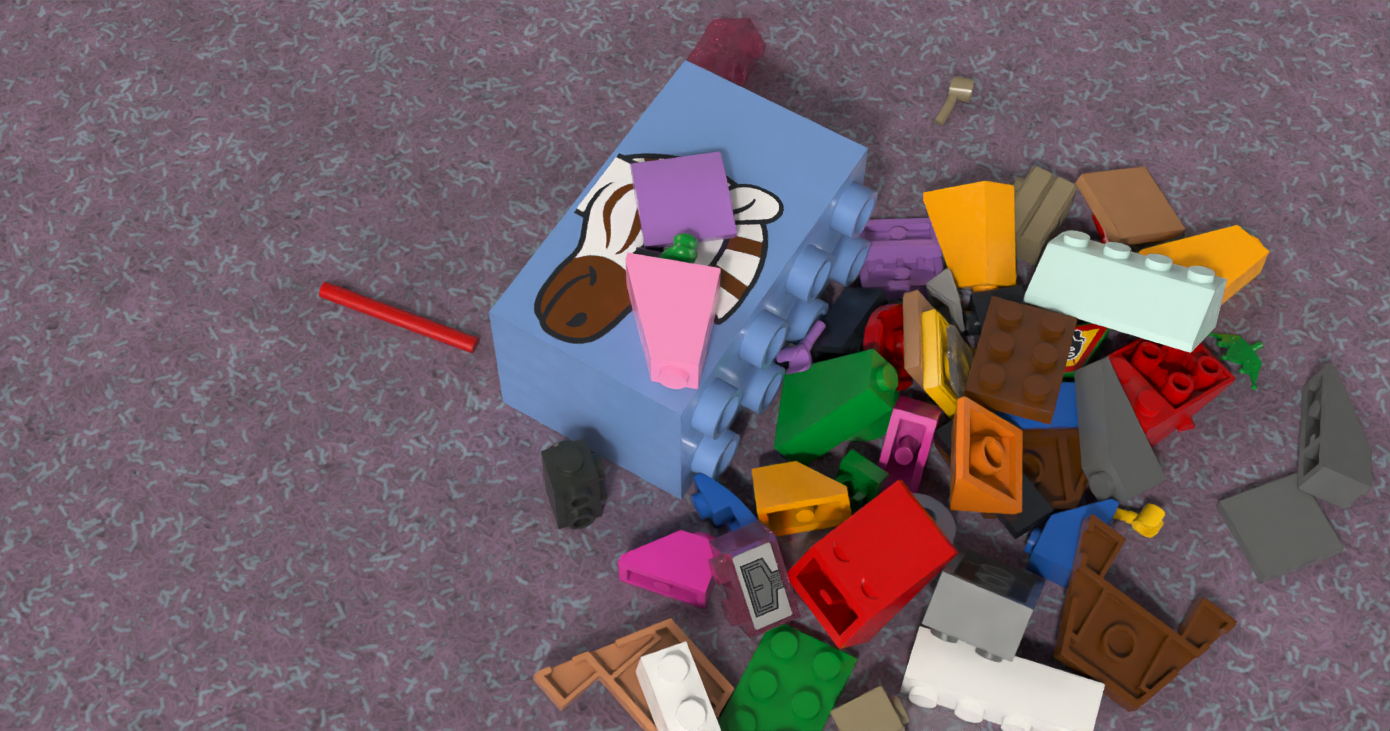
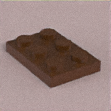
M992 296L963 396L985 408L1051 425L1078 318Z

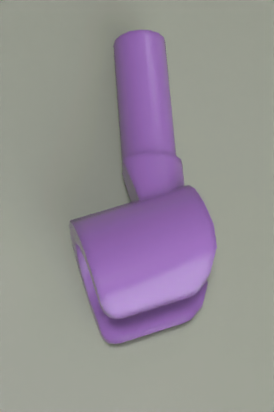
M816 321L798 346L780 349L776 359L778 363L789 361L786 375L806 371L811 367L812 358L810 350L826 327L822 321Z

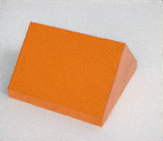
M965 396L957 399L952 425L950 510L1001 514L1021 513L1023 431Z

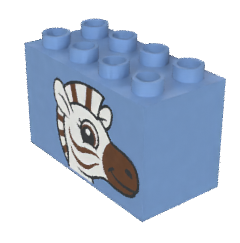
M685 60L489 311L503 402L573 441L585 438L589 450L595 453L598 452L600 456L682 500L693 484V476L703 473L718 481L730 465L740 441V435L729 429L744 408L762 415L769 408L781 387L785 368L775 363L780 349L786 348L788 343L798 346L816 321H823L826 317L829 305L819 298L831 280L849 287L865 264L871 243L859 235L872 215L878 196L876 191L863 185L868 148ZM720 152L726 173L737 235L735 238L698 243L696 249L698 256L694 264L721 268L720 296L699 389L688 387L672 389L659 382L651 381L627 289L625 261L627 253L634 254L636 247L644 248L630 164ZM669 247L658 248V249H651V250L663 252V251H665V250H666L667 248H669Z

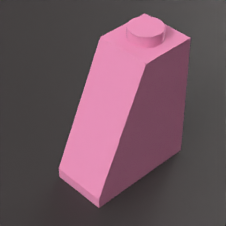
M627 253L625 260L627 289L651 381L659 382L672 389H682L685 387L699 389L720 296L721 268Z

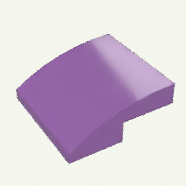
M720 152L630 164L636 208L639 212L645 249L651 250L673 246L674 236L679 233L693 235L698 243L736 237L737 232L732 203Z
M930 218L869 220L859 235L871 243L868 257L858 275L860 288L882 289L887 299H903L904 293L918 290L924 298H928L926 283L944 271L941 258L942 250Z

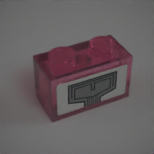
M756 521L708 541L713 554V558L708 559L709 569L717 585H723L727 599L721 601L724 614L732 627L737 625L749 638H752L801 617L775 533L762 522Z

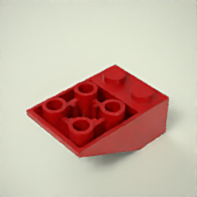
M1139 338L1107 356L1151 448L1174 432L1184 420L1196 414L1236 380L1201 343L1189 353Z
M898 480L815 543L785 574V577L836 646L842 649L869 642L959 552L902 480Z

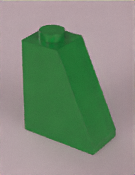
M874 349L811 364L808 370L786 375L787 370H785L773 448L791 462L797 461L807 466L893 409L895 389L898 386L897 370Z

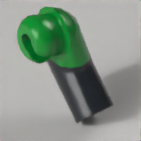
M679 233L674 236L673 246H670L663 252L636 247L634 254L694 264L698 256L696 252L698 241L691 234Z

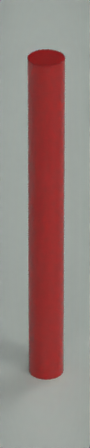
M325 281L320 287L319 297L466 352L473 354L480 342V339L473 335Z

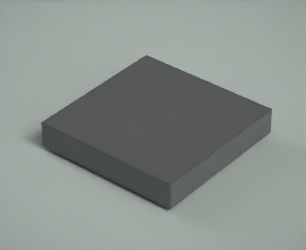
M1298 472L1220 500L1217 505L1219 513L1260 584L1341 554L1344 549L1343 544L1314 496L1297 489Z

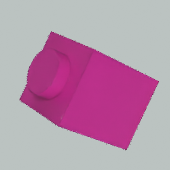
M900 395L892 411L878 467L889 473L883 491L896 481L902 480L912 493H918L933 446L935 430L938 428L942 409L939 406Z
M679 530L622 554L618 561L619 580L706 609L724 563L725 544L719 543L716 538L707 533L695 532L692 534Z

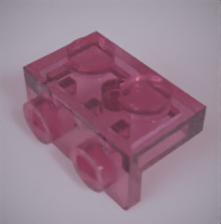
M750 18L713 19L706 27L703 36L694 50L689 54L687 61L743 87L765 51L766 45Z

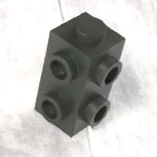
M585 438L577 441L563 440L553 444L549 449L542 450L541 458L546 493L558 529L568 526L574 530L582 529L591 525L595 518L602 517L601 501L607 500V494L603 479H606L605 471L599 453L590 454Z

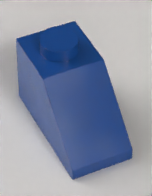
M1108 499L1051 515L1044 530L1035 527L1027 542L1024 552L1030 554L1031 557L1026 570L1068 589L1083 520L1093 514L1110 526L1120 502Z

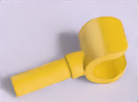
M1148 503L1139 514L1117 508L1113 518L1131 524L1135 531L1145 537L1152 538L1164 525L1162 519L1165 517V512L1157 505Z

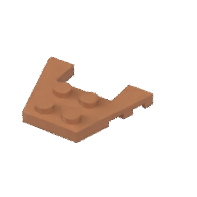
M671 618L615 640V643L595 651H587L574 656L572 660L550 668L549 666L541 669L533 677L536 684L561 712L594 683L601 681L644 731L658 730L635 672L642 656L686 641L716 719L734 690V687Z

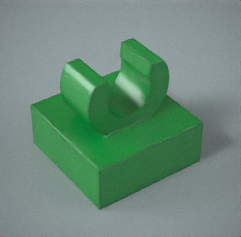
M852 449L842 459L835 481L847 486L848 497L852 500L850 508L851 511L855 512L882 493L889 473Z

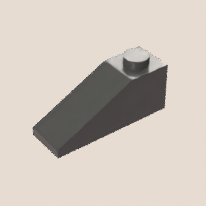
M1108 357L1075 370L1074 380L1081 464L1090 489L1096 496L1097 501L1113 499L1121 503L1167 480Z
M1328 363L1303 385L1297 489L1345 509L1357 498L1366 495L1372 487L1374 481L1372 450L1336 367Z

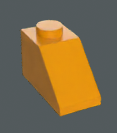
M797 461L751 469L758 518L768 538L836 527L852 516L847 486Z

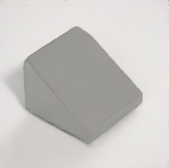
M947 268L926 283L928 302L934 309L940 312L956 332L962 333L965 327L961 302L951 270Z

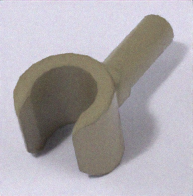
M959 76L952 79L948 97L934 123L943 126L955 107L956 101L970 102L974 80Z

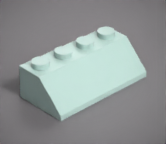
M1070 230L1062 232L1048 242L1027 288L1023 302L1191 353L1216 327L1227 279L1215 276V272L1206 267L1190 266L1186 268L1172 264L1173 260L1164 255H1141L1131 252V248L1125 244L1117 242L1099 243L1090 240V236L1086 233Z

